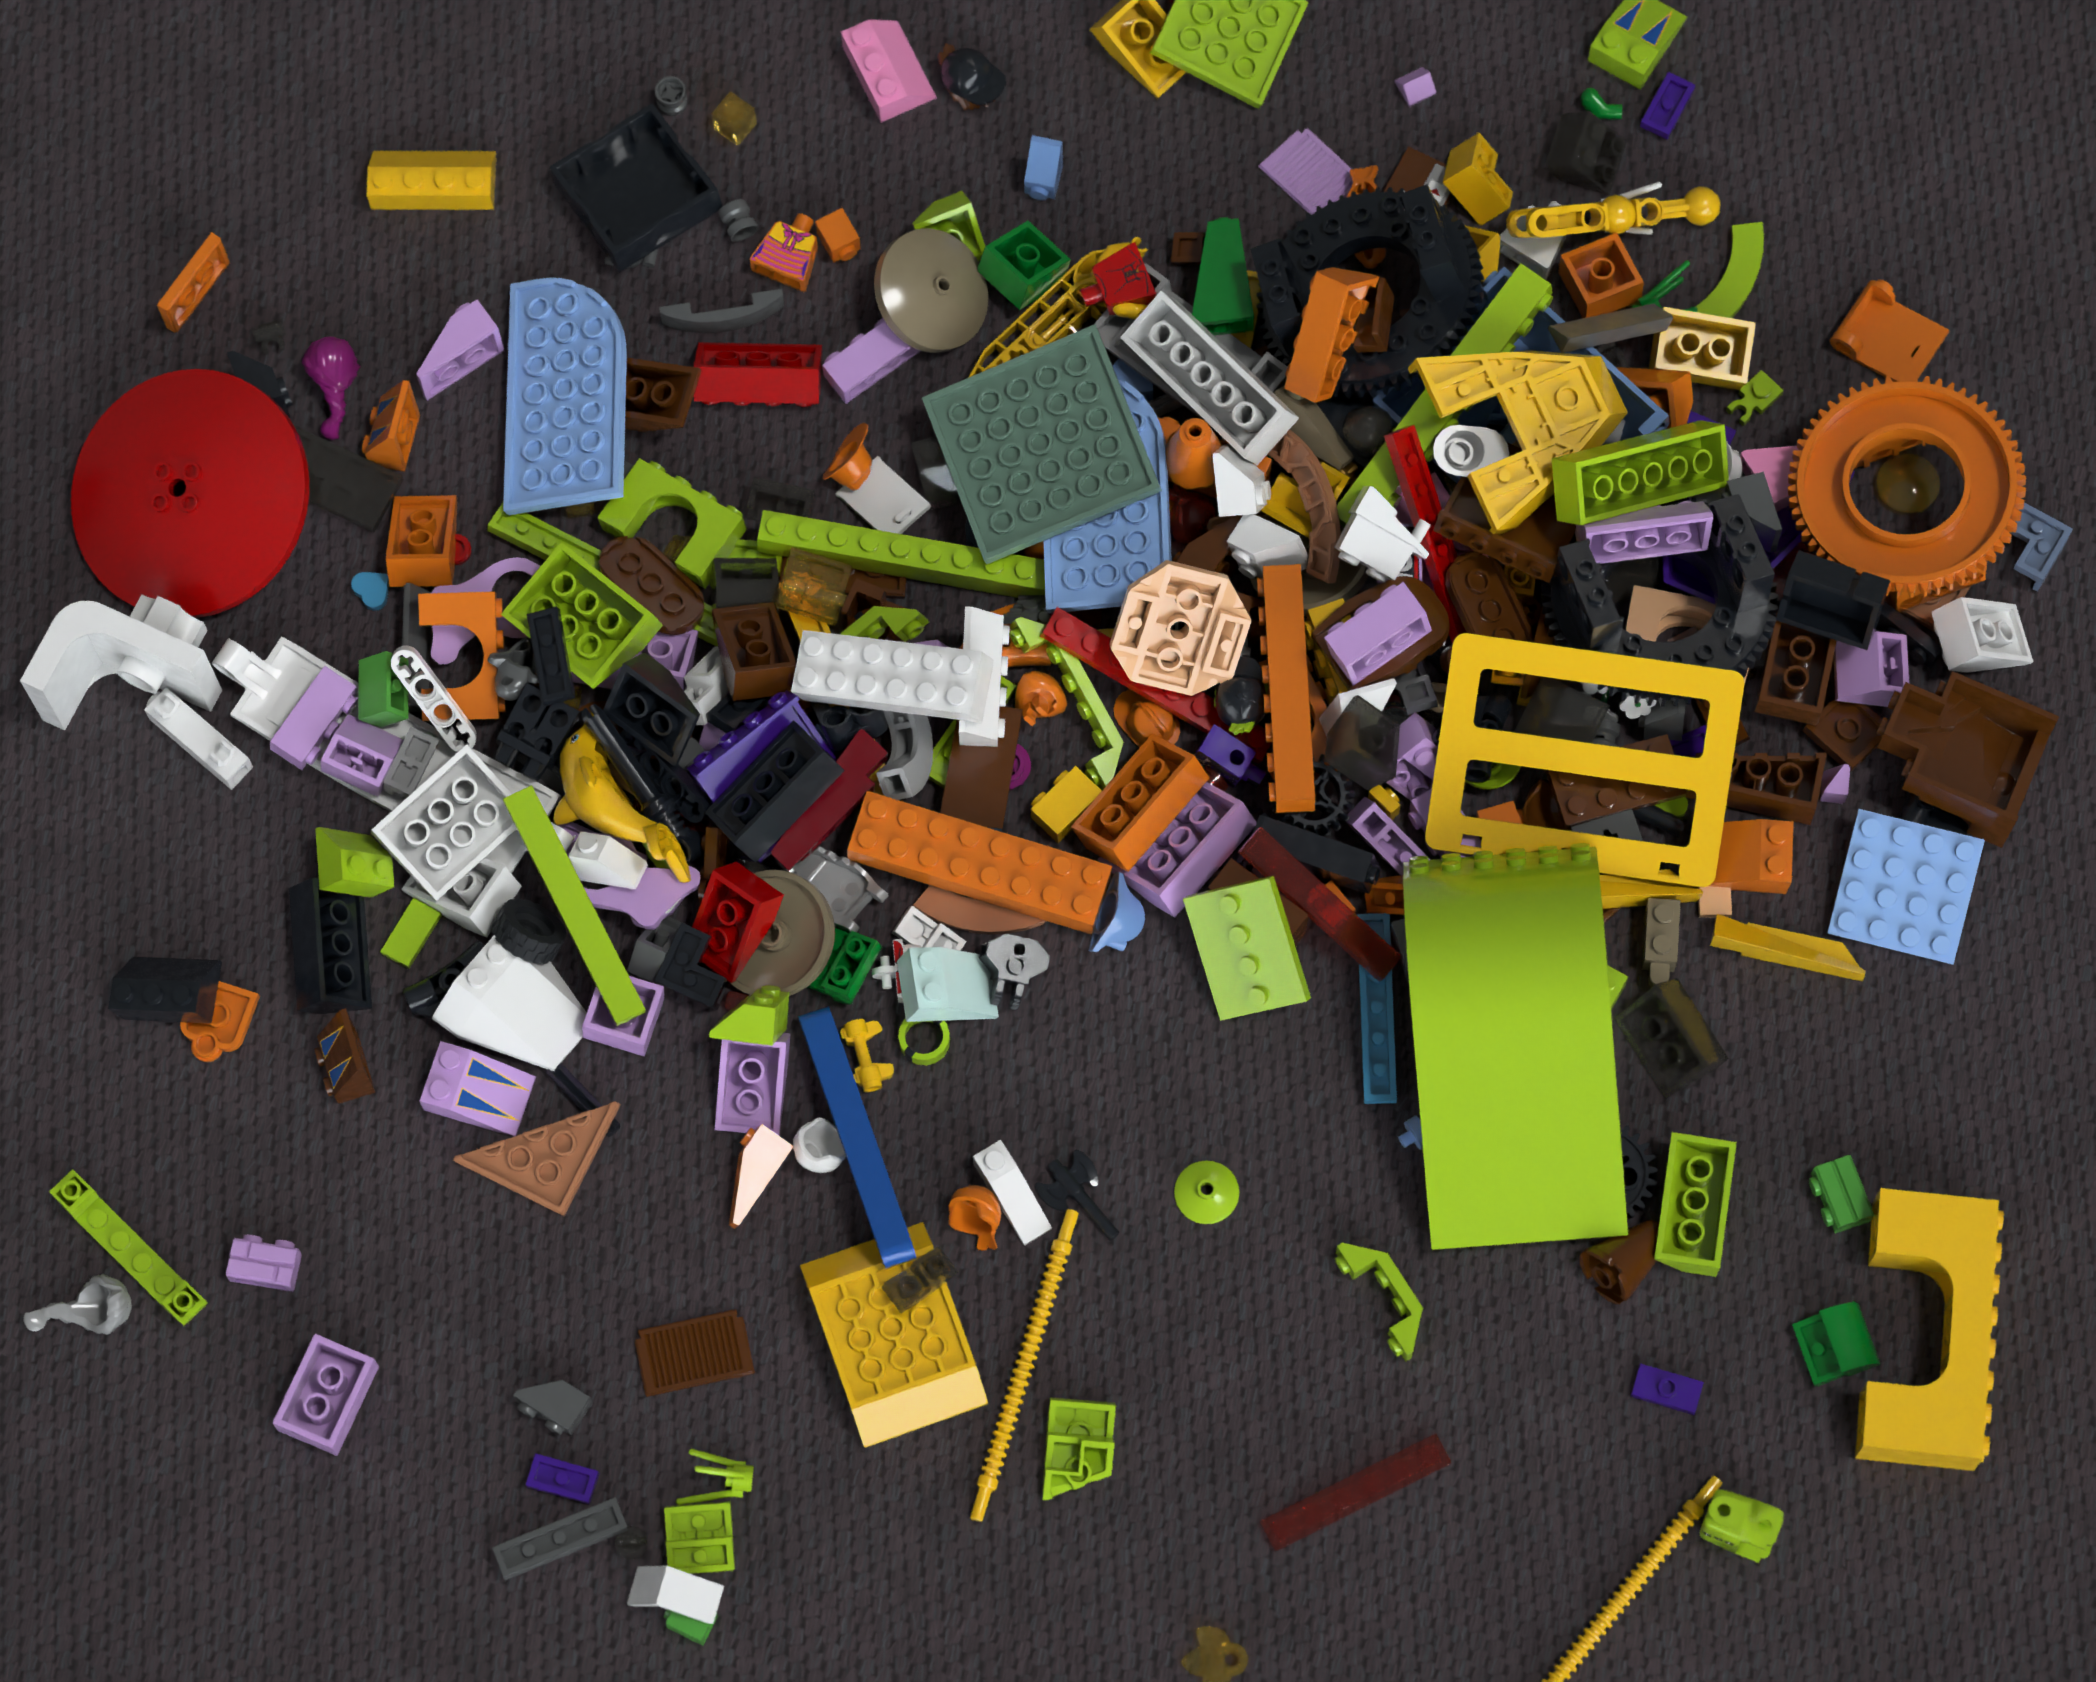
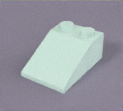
M943 947L909 948L897 960L906 1022L997 1019L999 1017L997 1005L990 1004L993 980H990L991 973L979 959V954Z

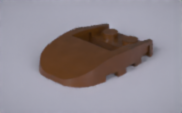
M1399 576L1395 580H1387L1385 583H1380L1348 599L1312 632L1311 638L1348 691L1392 679L1403 673L1408 674L1416 669L1419 662L1426 656H1431L1446 641L1450 623L1445 607L1428 585L1413 577ZM1404 582L1426 611L1432 631L1353 686L1332 658L1324 637L1328 635L1327 632L1332 626L1342 622L1343 618L1356 611L1359 607L1369 602L1374 603L1381 598L1380 595L1385 589L1392 585L1398 586Z

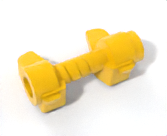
M856 1019L844 1024L840 1034L846 1040L847 1046L855 1047L860 1066L855 1068L853 1076L855 1082L863 1087L865 1093L881 1089V1081L892 1078L894 1069L893 1064L872 1063L866 1042L882 1032L880 1023L878 1021L865 1023L864 1019Z

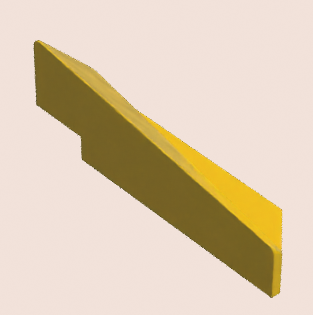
M1670 869L1658 871V873L1676 875ZM1612 874L1599 875L1603 909L1646 906L1648 898L1681 900L1680 903L1696 902L1703 895L1701 889L1693 888L1690 885Z
M1720 914L1716 915L1710 946L1741 952V956L1848 979L1863 981L1866 971L1860 968L1843 942L1753 923L1744 924Z

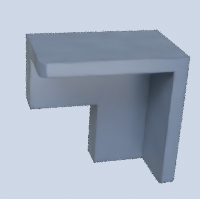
M2024 502V509L2019 510L2022 512L2021 521H2015L2017 523L2016 533H2009L2028 544L2013 569L2034 580L2035 584L2032 589L2038 592L2067 543L2073 529Z

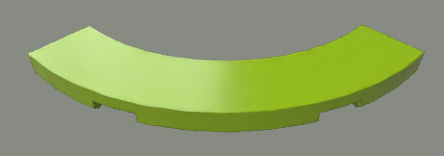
M1763 222L1732 225V248L1727 270L1713 292L1695 306L1698 309V313L1733 318L1743 306L1755 285L1761 266L1764 246Z

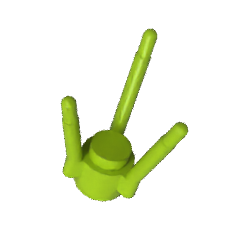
M690 1449V1455L728 1466L727 1469L695 1466L694 1470L700 1473L726 1476L725 1486L732 1487V1489L678 1498L676 1504H691L727 1497L743 1498V1491L751 1492L754 1466L746 1465L745 1461H734L704 1451Z

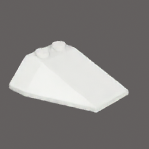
M494 935L455 979L433 1014L432 1019L457 1038L555 1071L556 1067L562 1063L583 1038L582 1026L587 1012L550 961L547 964H535L530 961H524L522 958L516 957L508 950H505L495 939Z

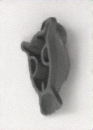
M528 636L517 642L509 651L490 654L488 662L498 668L494 684L495 691L502 699L515 701L519 699L526 683L530 685L539 683L532 642Z

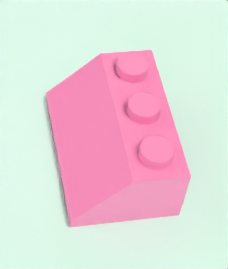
M867 20L841 32L842 47L880 122H884L936 99V95L898 21Z

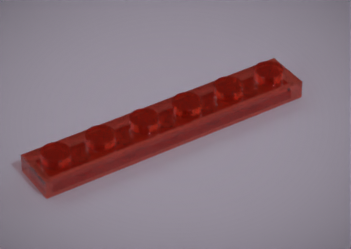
M1434 1434L1261 1520L1260 1524L1274 1552H1277L1451 1465L1452 1462L1437 1434Z

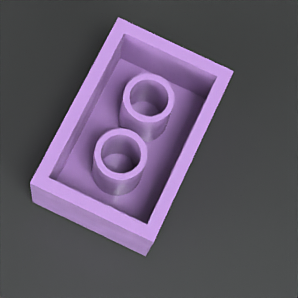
M1404 582L1398 586L1392 585L1385 589L1380 595L1381 598L1371 605L1367 603L1359 607L1355 611L1354 617L1345 623L1339 622L1328 630V635L1324 637L1332 658L1353 686L1432 631L1426 611Z
M314 1334L277 1412L273 1425L284 1434L338 1456L379 1368L375 1359Z

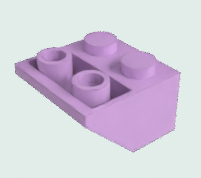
M1877 631L1873 635L1868 650L1836 641L1833 656L1836 701L1888 707L1894 691L1901 693L1905 682L1909 683L1907 635Z
M1417 713L1412 714L1391 732L1376 771L1379 778L1410 801L1432 789L1438 742L1434 743L1432 741L1436 728Z
M348 714L334 733L321 759V771L379 798L383 790V781L404 739L369 723L360 721L358 718Z

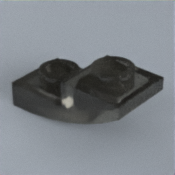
M938 1246L915 1260L908 1269L885 1282L882 1289L899 1312L903 1313L953 1278L958 1271Z

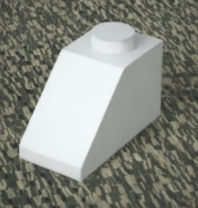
M582 831L568 856L581 881L635 890L648 866L646 860L612 837Z

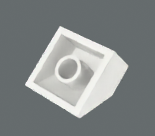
M1224 444L1213 453L1219 517L1257 514L1267 505V500L1271 499L1270 482L1265 481L1264 472L1252 462L1243 458L1230 444Z
M1255 514L1243 515L1227 540L1232 557L1239 566L1238 570L1251 579L1255 577L1263 578V566L1301 564V570L1307 569L1309 555L1300 536Z

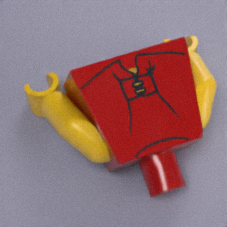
M1139 237L1133 238L1131 243L1124 242L1108 245L1099 256L1096 264L1092 267L1096 283L1080 289L1086 307L1104 301L1109 315L1136 320L1157 296L1142 260L1148 249L1138 248L1142 241Z

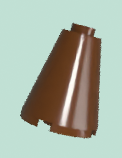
M1647 1220L1629 1228L1628 1235L1612 1236L1586 1248L1579 1256L1580 1266L1587 1280L1591 1277L1596 1280L1600 1286L1594 1289L1607 1301L1617 1305L1628 1300L1657 1262L1654 1260L1659 1221Z

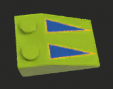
M1624 0L1606 21L1591 44L1588 61L1641 90L1684 24L1687 16L1658 0Z

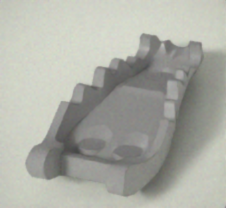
M820 846L804 861H799L790 871L775 859L783 870L803 877L820 890L831 908L834 925L847 933L851 931L857 932L860 929L853 920L872 898L883 903L888 897V893L878 886L860 865L849 860L847 857H839L832 851Z

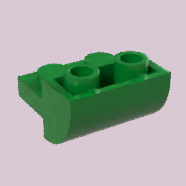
M835 928L834 945L829 961L822 973L808 988L829 995L838 1003L852 1004L882 949L881 944L877 940L851 931L847 933Z
M1849 1302L1820 1310V1313L1792 1324L1814 1386L1818 1387L1846 1375L1853 1376L1881 1365L1859 1303Z

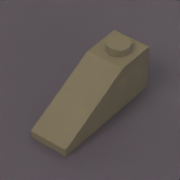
M1284 386L1274 392L1299 417L1290 430L1309 446L1315 456L1339 470L1352 462L1354 456L1317 403L1284 389Z

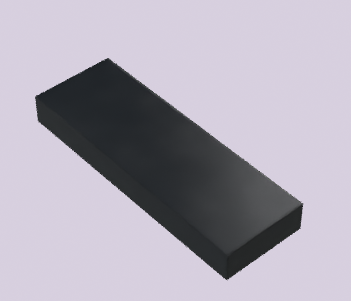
M556 606L527 614L542 703L548 706L576 698L560 609Z

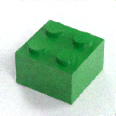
M1027 220L985 246L977 271L1013 305L1021 310L1039 299L1067 272L1071 259Z

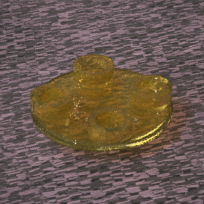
M1900 454L1887 460L1881 467L1877 477V489L1880 500L1892 509L1903 513H1921L1935 501L1940 489V480L1934 466L1925 458L1915 454Z

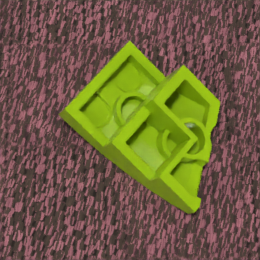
M1050 1397L1044 1463L1043 1500H1050L1054 1496L1071 1489L1075 1490L1089 1482L1111 1476L1115 1444L1113 1440L1115 1403Z

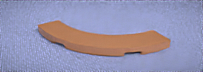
M1289 429L1267 455L1277 461L1287 473L1293 475L1299 485L1297 489L1303 500L1305 510L1310 514L1312 532H1309V557L1306 573L1326 583H1336L1340 551L1334 547L1341 535L1336 500L1330 482L1319 460L1309 446Z
M931 885L913 904V907L937 923L975 934H1009L1032 929L1047 922L987 902L963 897Z

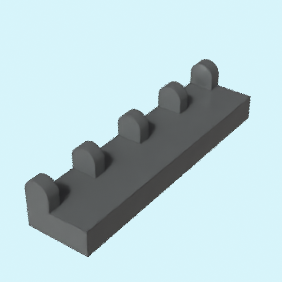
M615 1497L494 1546L492 1549L504 1579L508 1580L628 1531V1527Z

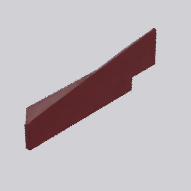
M860 729L836 761L845 771L791 825L772 849V856L788 871L799 861H804L863 803L867 791L874 792L875 783L869 777L887 761L888 752L865 730Z

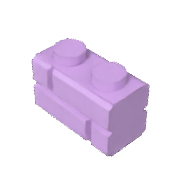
M248 1234L244 1235L243 1239H233L226 1270V1276L230 1282L294 1292L301 1261V1252L298 1248H294V1243L286 1240H276L275 1245L262 1243L263 1238Z

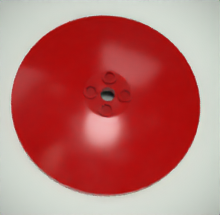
M186 369L168 372L150 378L123 394L105 411L89 433L78 457L72 481L71 514L75 536L81 553L90 569L103 585L121 600L135 607L141 595L153 599L160 596L180 605L186 613L194 618L214 615L229 610L257 594L276 576L290 557L302 532L307 514L309 471L304 447L294 425L283 409L262 390L241 378L214 370ZM179 481H184L186 484L185 492L181 496L175 497L173 492L175 484Z

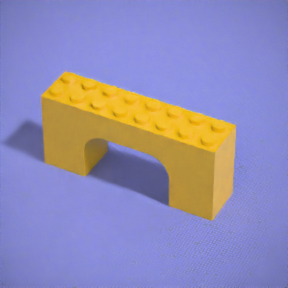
M1880 1188L1872 1203L1874 1217L1871 1221L1868 1266L1921 1272L1931 1277L1939 1285L1944 1296L1941 1368L1939 1378L1923 1386L1866 1382L1859 1394L1855 1459L1974 1471L1980 1462L1983 1463L1984 1456H1988L1990 1437L1984 1436L1986 1423L1990 1424L1992 1404L1986 1402L1988 1391H1992L1994 1372L1988 1370L1990 1359H1994L1996 1339H1990L1992 1326L1996 1327L1998 1307L1992 1305L1994 1294H1998L2000 1275L1994 1273L1996 1262H2000L2002 1243L1996 1241L1998 1230H2002L2004 1211L1998 1210L1999 1200Z

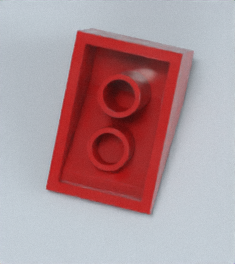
M737 861L714 869L692 926L712 936L701 962L719 975L727 978L730 983L735 982L774 923L784 894Z

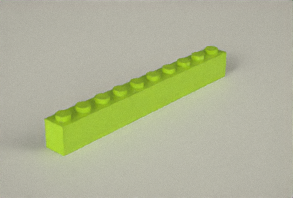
M1520 263L1450 356L1514 352L1516 348L1514 343L1520 335L1525 337L1530 332L1535 323L1533 318L1539 310L1544 312L1553 300L1551 283ZM1425 388L1394 431L1405 426L1415 425L1425 459L1430 462L1434 458L1433 445L1438 434L1449 426L1458 425L1459 421L1457 419L1464 410L1468 412L1474 405L1440 419ZM1386 441L1337 504L1339 523L1344 528L1351 516L1349 510L1363 486H1372L1377 489L1394 509L1402 499L1400 495L1402 490Z
M763 510L757 538V552L1016 598L1019 595H1045L1044 559L1011 554L986 565L980 549L976 547Z

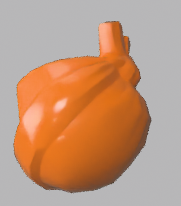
M968 1185L957 1189L951 1197L948 1206L950 1212L949 1225L957 1231L978 1235L976 1248L979 1250H987L988 1246L993 1250L998 1248L994 1235L1001 1219V1206L997 1197L991 1190L978 1185Z

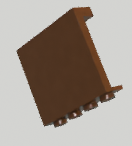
M1507 442L1509 456L1522 451L1521 448ZM1461 476L1444 509L1440 510L1433 531L1447 539L1468 546L1475 552L1497 559L1504 565L1512 566L1528 573L1533 578L1550 583L1555 574L1559 547L1571 543L1575 535L1576 524L1557 521L1555 494H1553L1517 528L1501 535L1493 534L1489 531L1491 526L1468 477Z

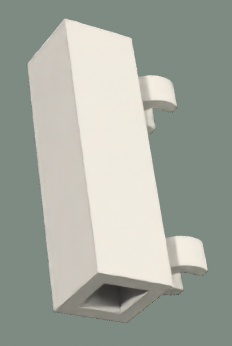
M167 687L161 693L157 692L152 695L148 700L147 707L144 709L148 718L231 790L253 768L250 759Z

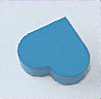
M361 572L353 577L351 582L353 592L356 596L362 598L366 608L377 611L386 605L389 590L388 574Z

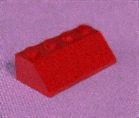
M698 342L693 367L700 368L702 371L694 393V401H699L706 405L733 402L735 405L740 406L750 403H764L768 406L795 403L800 407L819 404L822 345Z

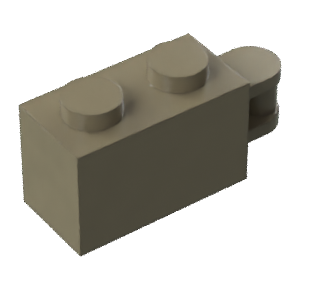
M1648 898L1645 907L1642 970H1649L1648 984L1655 991L1665 989L1670 972H1674L1677 964L1681 900Z

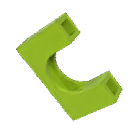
M639 458L624 479L623 497L610 499L597 517L601 528L616 538L621 536L633 538L647 517L662 507L680 506L690 510L697 517V528L686 547L676 559L675 565L695 584L706 589L719 570L722 561L727 559L734 549L737 540L741 539L747 530L743 514L731 505L724 507L717 503V499L709 492L704 490L698 492L691 488V484L680 476L674 478L668 475L666 470L654 461L647 463Z

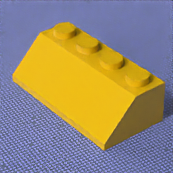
M373 151L368 165L367 198L370 208L385 210H494L496 151Z

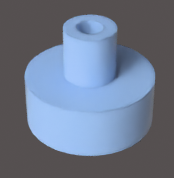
M1415 1115L1404 1122L1407 1132L1400 1135L1398 1139L1404 1148L1415 1143L1417 1148L1422 1150L1421 1120Z

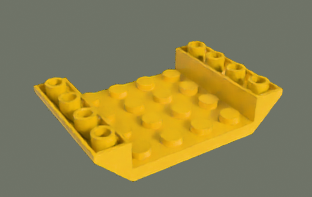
M923 1222L907 1227L917 1257L916 1259L885 1269L876 1241L873 1239L800 1265L864 1448L988 1405L975 1360L933 1244Z

